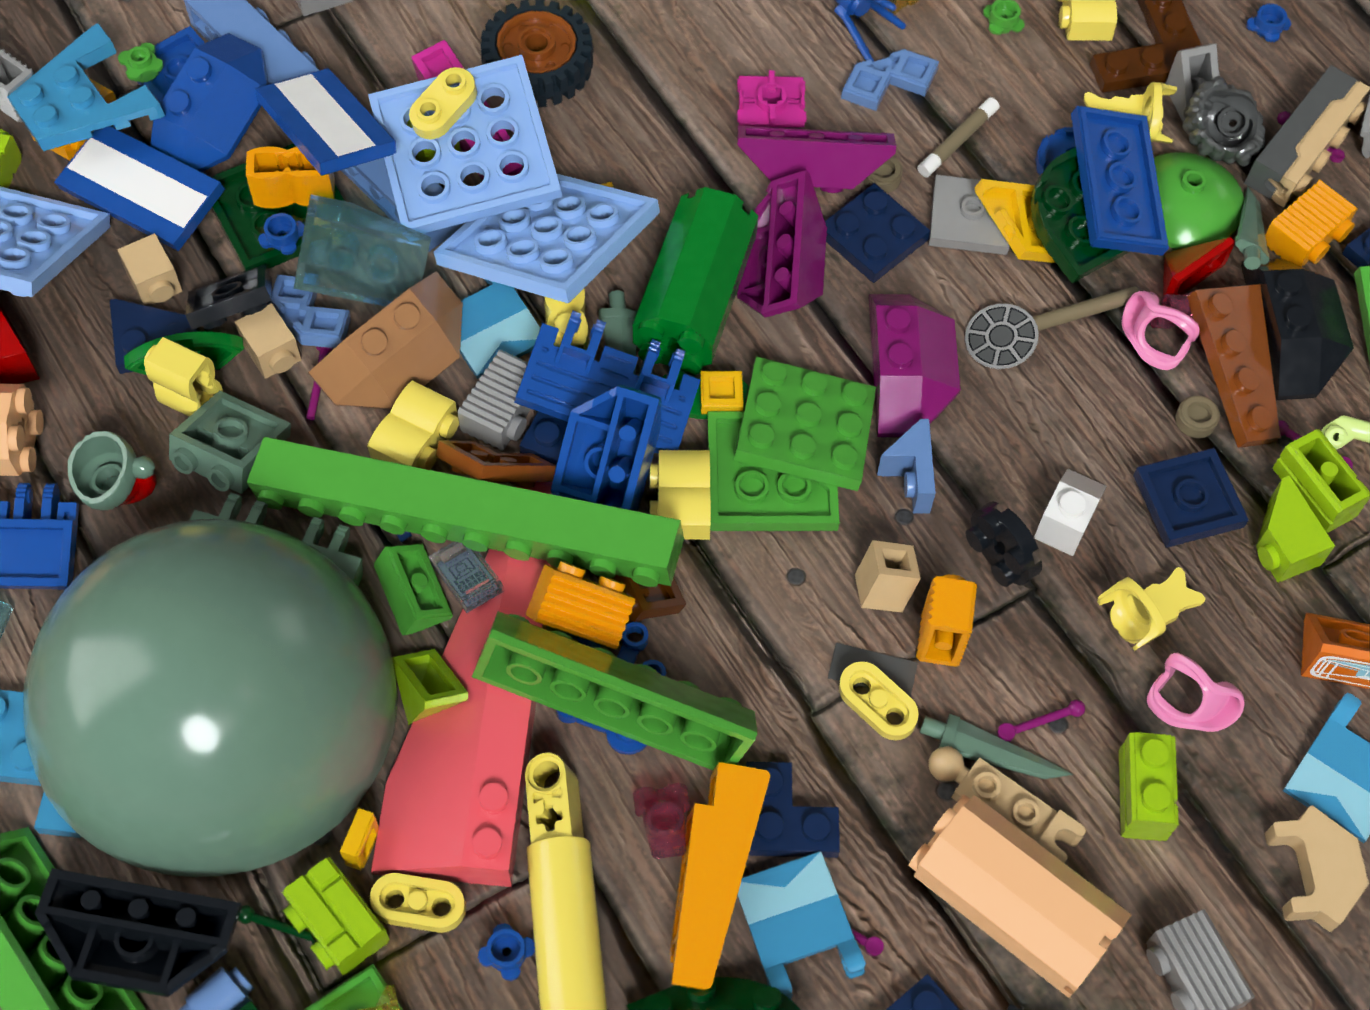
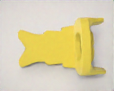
M1151 82L1144 94L1131 95L1129 98L1114 96L1111 99H1105L1091 92L1084 94L1086 107L1147 116L1151 142L1173 143V139L1161 133L1163 126L1162 96L1174 95L1177 87L1159 82Z
M1178 567L1166 581L1161 584L1153 583L1144 590L1133 579L1126 577L1098 596L1097 603L1103 605L1114 601L1109 614L1110 621L1114 629L1118 631L1125 641L1136 644L1132 647L1136 651L1162 635L1166 630V625L1176 621L1179 613L1186 609L1201 606L1206 598L1202 593L1186 587L1185 572L1182 568Z

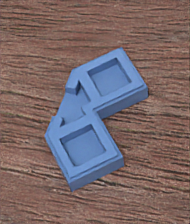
M903 49L890 53V57L872 62L869 59L856 63L842 90L841 99L877 111L889 84L925 97L938 70L939 61Z
M277 275L272 290V301L268 303L273 304L295 339L301 345L335 348L347 335L351 321L350 310L313 307L319 290L317 278Z

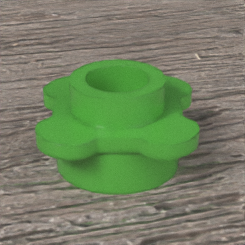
M996 0L992 5L984 8L983 15L989 20V31L992 34L1001 35L1010 31L1020 32L1024 29L1025 22L1020 19L1021 8L1014 0Z
M143 43L119 54V63L125 65L128 79L141 83L153 80L162 70L163 61L154 54L156 49L153 44Z

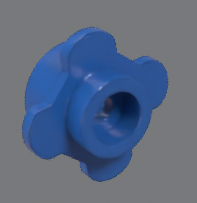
M1265 4L1259 8L1255 17L1248 19L1246 26L1250 31H1256L1266 41L1276 42L1279 40L1280 33L1283 30H1289L1291 21L1282 7L1276 4Z
M277 213L265 221L264 233L259 235L258 241L262 248L272 247L280 250L284 255H289L297 250L296 243L299 237L306 233V228L303 222L295 221L292 216L285 213Z
M502 923L494 928L487 946L479 950L478 959L482 966H492L500 971L504 980L513 981L520 976V967L525 959L534 955L535 944L531 938H523L509 924ZM503 949H511V954L504 956L502 954Z

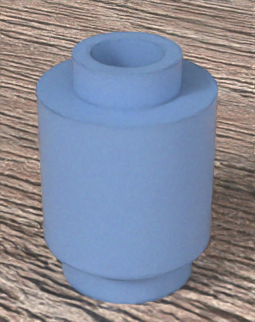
M221 966L185 997L187 1003L179 1010H240L249 1001L253 1003L248 994L255 988L236 966L230 972Z

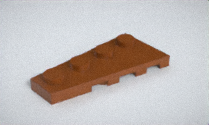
M1255 284L1193 291L1186 298L1194 321L1199 324V336L1237 448L1271 444L1281 437L1261 285Z

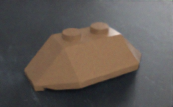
M436 271L407 289L345 338L314 366L308 374L335 406L392 409L396 399L408 383L414 381L425 386L460 358L463 303Z

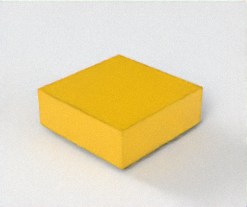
M700 371L701 414H708V411H743L742 371Z
M358 808L340 849L346 866L360 871L362 868L364 869L379 830L374 813Z

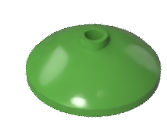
M1171 152L1154 157L1168 246L1170 248L1183 249L1232 237L1239 227L1244 195L1240 185L1228 170L1209 158L1193 153Z

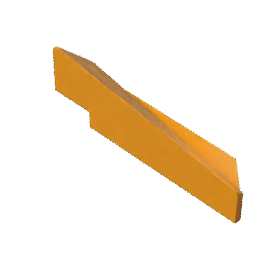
M718 762L710 776L708 805L695 803L687 816L670 946V962L673 963L671 985L706 990L713 984L770 780V773L766 770Z

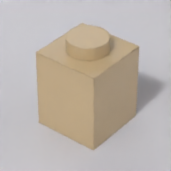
M155 233L117 249L125 271L143 305L151 306L155 303L165 302L172 296L183 292L175 269Z
M272 303L257 313L246 315L235 321L239 336L243 337L244 348L265 379L276 373L286 372L295 363L301 361L296 339Z
M872 540L855 573L861 608L903 612L921 579L913 545Z

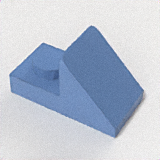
M920 419L882 454L877 471L878 476H904L905 498H912L913 514L930 513L936 494L929 419Z

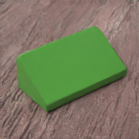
M423 543L385 546L374 562V568L401 634H413L450 620L453 617L452 611Z

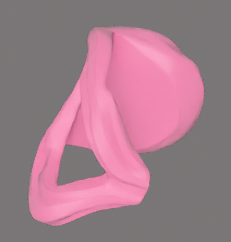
M1150 291L1136 292L1128 299L1122 317L1123 331L1138 355L1146 363L1158 369L1171 370L1183 360L1190 349L1191 342L1197 339L1200 333L1199 324L1182 311L1160 305V299L1155 293ZM1154 318H1165L1180 327L1188 335L1187 340L1176 356L1160 352L1147 343L1145 330Z
M1179 652L1170 654L1167 658L1165 672L1156 679L1147 695L1149 708L1163 722L1174 727L1206 732L1220 731L1235 723L1241 716L1245 705L1244 696L1235 685L1230 682H1214L1200 665ZM1175 670L1190 676L1201 687L1203 694L1202 702L1193 713L1188 714L1177 710L1159 693L1173 676Z

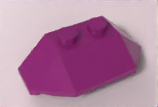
M738 125L737 145L770 181L806 170L810 174L813 186L820 187L822 191L828 193H839L843 189H854L896 154L897 147L894 133L769 128Z
M806 170L772 180L766 189L768 194L754 211L759 216L757 236L738 287L737 298L765 318L802 308L823 295L827 227L810 174Z
M869 294L874 386L876 387L877 437H901L920 419H929L930 424L960 393L955 319L910 294Z

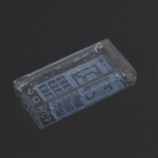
M452 542L428 557L436 572L466 613L505 591L500 579L478 551L465 547L462 543Z

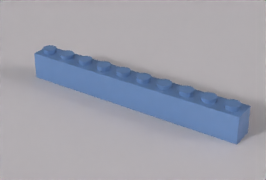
M184 0L191 25L208 42L230 33L259 47L263 51L268 85L320 71L307 52H300L293 45L290 37L284 30H277L272 26L264 11L259 7L254 8L247 0ZM384 158L341 170L402 229ZM432 183L425 188L424 194L437 196L444 191V188L439 183ZM463 223L410 238L427 254L463 226Z

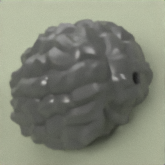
M1216 76L1213 80L1203 82L1189 99L1190 105L1183 112L1186 119L1183 122L1182 128L1189 135L1190 144L1197 146L1200 155H1209L1211 160L1217 162L1224 161L1227 164H1233L1237 161L1240 165L1247 166L1252 161V156L1260 154L1266 144L1263 115L1257 110V101L1253 99L1248 90L1236 89L1231 84L1227 85L1225 79L1221 76ZM1234 121L1236 126L1231 127L1229 122Z

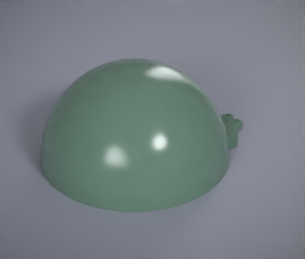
M230 493L219 516L194 509L189 521L156 527L135 535L98 557L65 589L49 611L38 633L28 662L24 683L23 723L26 744L36 776L44 793L58 814L77 834L97 849L117 860L144 870L186 877L224 876L271 865L298 853L321 839L358 805L372 786L390 748L397 719L398 691L389 642L373 608L358 588L363 576L362 558L344 553L351 528L339 524L328 548L318 546V543L324 533L325 521L323 519L313 517L301 541L292 535L262 525L268 506L265 502L256 500L246 520H236L241 510L242 496Z

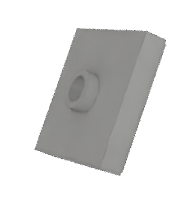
M935 175L929 246L1002 255L1008 254L1010 245L975 193L974 187L980 180Z

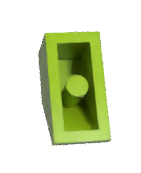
M1290 475L1281 479L1269 499L1256 544L1262 566L1266 570L1271 571L1278 583L1321 566L1335 547Z

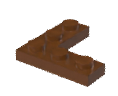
M1137 0L1156 44L1092 55L1090 67L1101 93L1148 86L1151 82L1165 83L1177 51L1202 46L1182 0Z

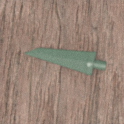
M1247 186L1238 233L1235 237V245L1244 255V266L1249 270H1255L1261 264H1267L1270 261V255L1267 249L1261 206Z
M611 291L608 294L610 308L598 310L599 320L606 322L603 331L605 345L636 356L637 346L633 344V322L638 311L626 308L623 291Z
M949 714L946 723L925 716L919 733L940 740L939 747L950 746L957 749L963 758L977 761L980 757L990 765L1041 779L1074 775L953 714Z

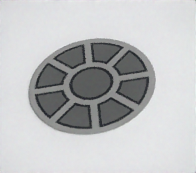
M1005 303L990 305L977 312L968 323L965 331V344L970 355L978 363L993 369H1007L1023 363L1034 352L1039 338L1038 327L1034 318L1023 308Z

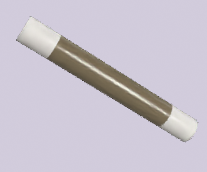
M989 97L918 165V172L923 177H929L999 109L998 101Z

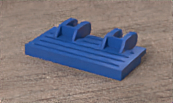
M572 310L560 347L554 346L559 329L542 323L514 403L568 422L570 411L573 408L621 384L661 397V429L654 453L659 454V450L679 449L700 384V379L684 374L679 389H674L685 350L676 348L669 360L666 378L651 374L661 350V342L652 339L639 376L633 373L639 357L605 345L600 361L594 360L606 322L597 319V322L593 324L587 350L571 345L574 334L579 329L582 313Z
M19 483L17 485L13 519H9L11 503L0 501L1 589L65 590L73 582L79 504L77 502H59L60 489L56 483H46L44 485L40 519H31L33 489L30 483Z

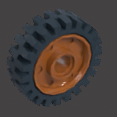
M521 0L520 8L518 9L514 3L506 6V14L501 10L497 11L494 14V20L489 19L486 23V30L482 31V65L523 55L535 100H538V107H547V99H551L554 105L562 103V95L568 100L574 97L575 89L581 91L585 87V80L588 81L591 76L593 44L590 28L587 22L583 23V17L578 12L573 15L571 7L565 5L560 10L559 2L551 0L549 6H545L544 0H535V5L530 6L529 0Z

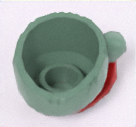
M98 431L86 435L83 440L75 445L67 461L68 478L74 493L84 504L94 510L108 511L121 505L140 502L153 493L157 483V478L154 474L155 464L151 458L144 455L137 457L132 446L123 437L111 431Z

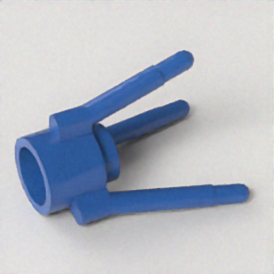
M835 0L839 5L835 8L834 12L843 20L865 61L871 59L874 62V59L850 15L860 17L871 8L902 30L906 28V24L890 12L896 10V5L889 0Z

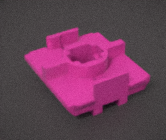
M769 70L768 76H739V79H737V91L739 93L737 122L739 125L804 128L806 124V111H804L806 90L803 77H775V70Z

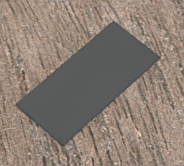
M836 643L828 675L829 679L840 681L843 671L849 665L855 662H868L878 667L911 697L918 662ZM857 683V684H855V685H857V686H862V687L869 688V687H868L866 684H864V683Z

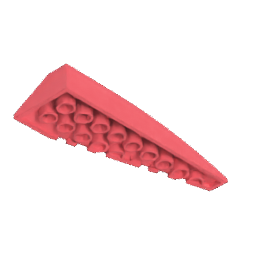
M535 482V486L532 488L517 486L518 488L552 494L550 491L552 482ZM488 550L482 565L501 590L469 609L464 605L442 654V659L468 691V700L412 722L386 781L371 868L372 874L401 873L450 882L512 887L526 784L525 770L529 762L536 702L475 679L472 675L498 611L507 615L515 614L522 616L530 624L546 630V625L535 622L525 615L544 564L554 567L546 560L532 557L525 561L509 557L503 551Z

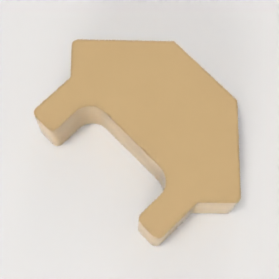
M1309 806L1298 820L1274 822L1265 832V837L1269 846L1287 845L1295 850L1306 896L1292 897L1282 907L1284 919L1286 921L1312 919L1327 931L1332 932L1347 917L1369 885L1358 838L1316 807Z

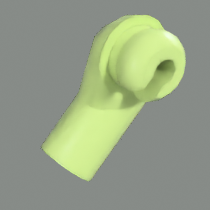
M1339 416L1326 424L1321 430L1335 449L1343 447L1353 439L1370 443V422L1354 417Z

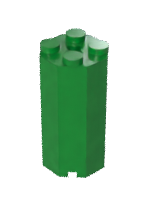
M708 187L698 189L695 196L689 198V193L681 195L633 322V344L639 348L638 356L643 361L650 342L654 339L661 342V350L654 364L668 365L671 355L675 352L676 348L685 350L680 370L687 374L698 375L703 366L712 364L757 236L759 216L752 209L748 215L742 209L744 201L737 195Z

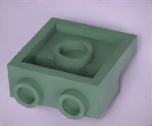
M218 391L169 434V460L183 474H190L194 471L208 478L210 484L219 491H227L230 488L242 494L249 487L247 479L263 438L287 440L291 433V423L225 392Z

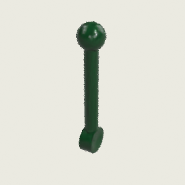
M243 905L238 921L242 924L254 922L311 941L312 945L317 942L309 930L304 929L298 933L293 925L255 913L253 907L249 905Z

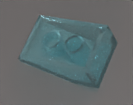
M310 194L294 289L386 307L407 289L423 279L431 237L351 202Z

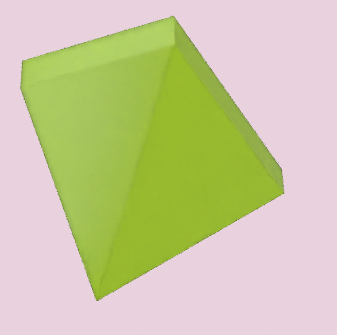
M435 649L393 657L396 680L408 725L468 700V691Z

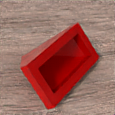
M1231 237L1164 253L1163 299L1170 304L1225 266L1235 241Z

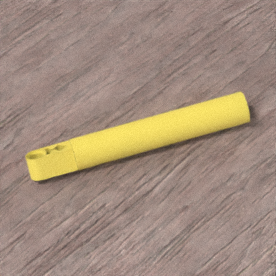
M541 753L531 759L525 770L531 844L527 847L526 852L540 1010H607L591 846L589 840L584 838L578 779L575 773L559 756L553 753ZM560 772L558 781L553 786L544 788L546 779L551 774ZM557 814L562 818V820L557 821Z

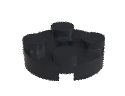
M991 501L972 514V527L965 532L967 541L975 551L982 552L986 560L991 564V572L1000 585L1008 587L1012 583L1024 585L1042 571V560L1035 564L1032 555L1039 548L1027 526L1013 511L1008 508L1001 513L995 509L999 503Z

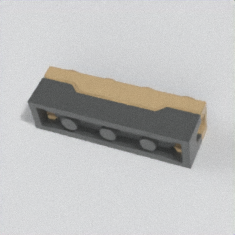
M1330 65L1255 160L1244 184L1265 197L1272 198L1275 203L1282 207H1285L1293 195L1301 197L1313 179L1309 175L1312 170L1319 173L1332 154L1327 151L1329 147L1332 146L1338 149L1350 131L1346 127L1348 123L1356 125L1365 113L1367 104L1363 101L1370 87L1362 82H1357V79Z

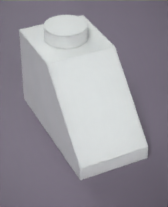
M1067 469L1042 516L1034 539L1073 556L1106 489V485Z

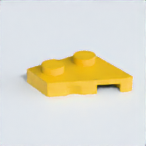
M981 179L974 187L975 193L1017 258L1054 263V259L1037 237L1032 220L1031 197L1035 185Z

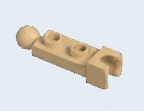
M939 747L931 753L929 769L935 779L942 782L955 781L959 784L952 795V799L958 802L964 794L970 799L974 795L1063 863L1067 861V854L1056 845L1055 841H1062L1071 847H1075L1085 835L1086 829L1078 821L1062 810L1057 812L980 757L973 767L968 769L964 766V759L961 753L953 747Z

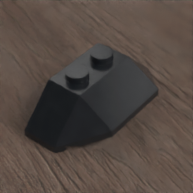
M1270 259L1267 264H1261L1255 270L1247 269L1243 261L1241 268L1245 284L1261 285L1276 400L1316 398L1354 349L1335 280L1284 259Z
M52 868L35 915L72 980L169 997L228 953L242 905L240 902Z

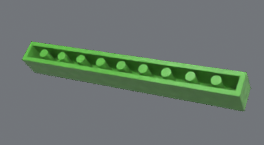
M268 437L263 438L247 479V484L257 500L268 504L267 507L279 510L285 506L298 509L301 513L310 517L321 518L323 514L334 516L353 526H362L364 523L380 526L384 531L396 535H402L405 531L416 533L426 540L435 543H445L446 540L462 543L465 547L478 552H485L488 549L503 551L509 557L525 561L532 557L546 560L550 565L557 568L560 561L580 568L589 569L591 573L597 576L602 575L613 578L615 575L632 578L634 582L647 587H656L658 584L671 586L684 541L681 520Z

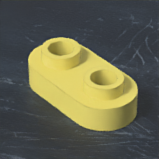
M457 67L443 71L412 104L409 118L413 130L418 136L424 139H437L443 136L473 104L477 96V88L474 78L469 71ZM461 83L457 87H449L452 84ZM427 111H435L430 116H424V113Z
M855 662L843 671L839 684L841 698L877 733L889 740H902L912 734L918 721L919 712L916 703L908 694L871 663ZM857 683H864L869 687L870 691L866 694H858L853 686ZM890 713H897L902 717L903 721L900 724L894 725L888 722L886 716Z
M390 873L379 878L370 891V904L376 917L390 925L444 933L455 929L464 919L466 904L461 890L455 884L448 881L401 873ZM394 895L404 897L403 904L398 908H390L387 905L388 900ZM440 903H447L451 906L450 911L444 916H438L433 913L434 908Z

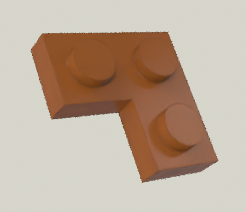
M438 441L436 457L450 464L453 472L498 484L500 482H510L515 486L525 488L534 487L535 482H553L556 466L533 453H496L476 441Z

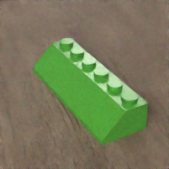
M499 611L497 612L472 675L473 678L713 771L718 762L737 765L755 742L758 733L755 711L743 707L732 698H719L700 690L697 685L691 682L673 680L658 674L650 666L632 664L617 658L609 650L591 648L573 641L569 635L563 632H550L530 624L526 618L515 614L507 615Z
M29 827L0 833L1 1009L146 1010L134 991L71 979L35 915L49 874L54 866Z

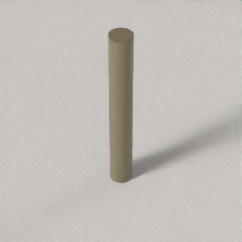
M1136 286L1032 317L1037 324L1038 331H1042L1125 306L1128 299L1134 293L1139 292Z

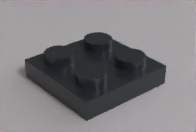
M266 264L189 291L185 315L191 329L193 330L201 326L205 330L213 329L227 322V317L240 312H243V315H251L266 308V303L272 301V278Z

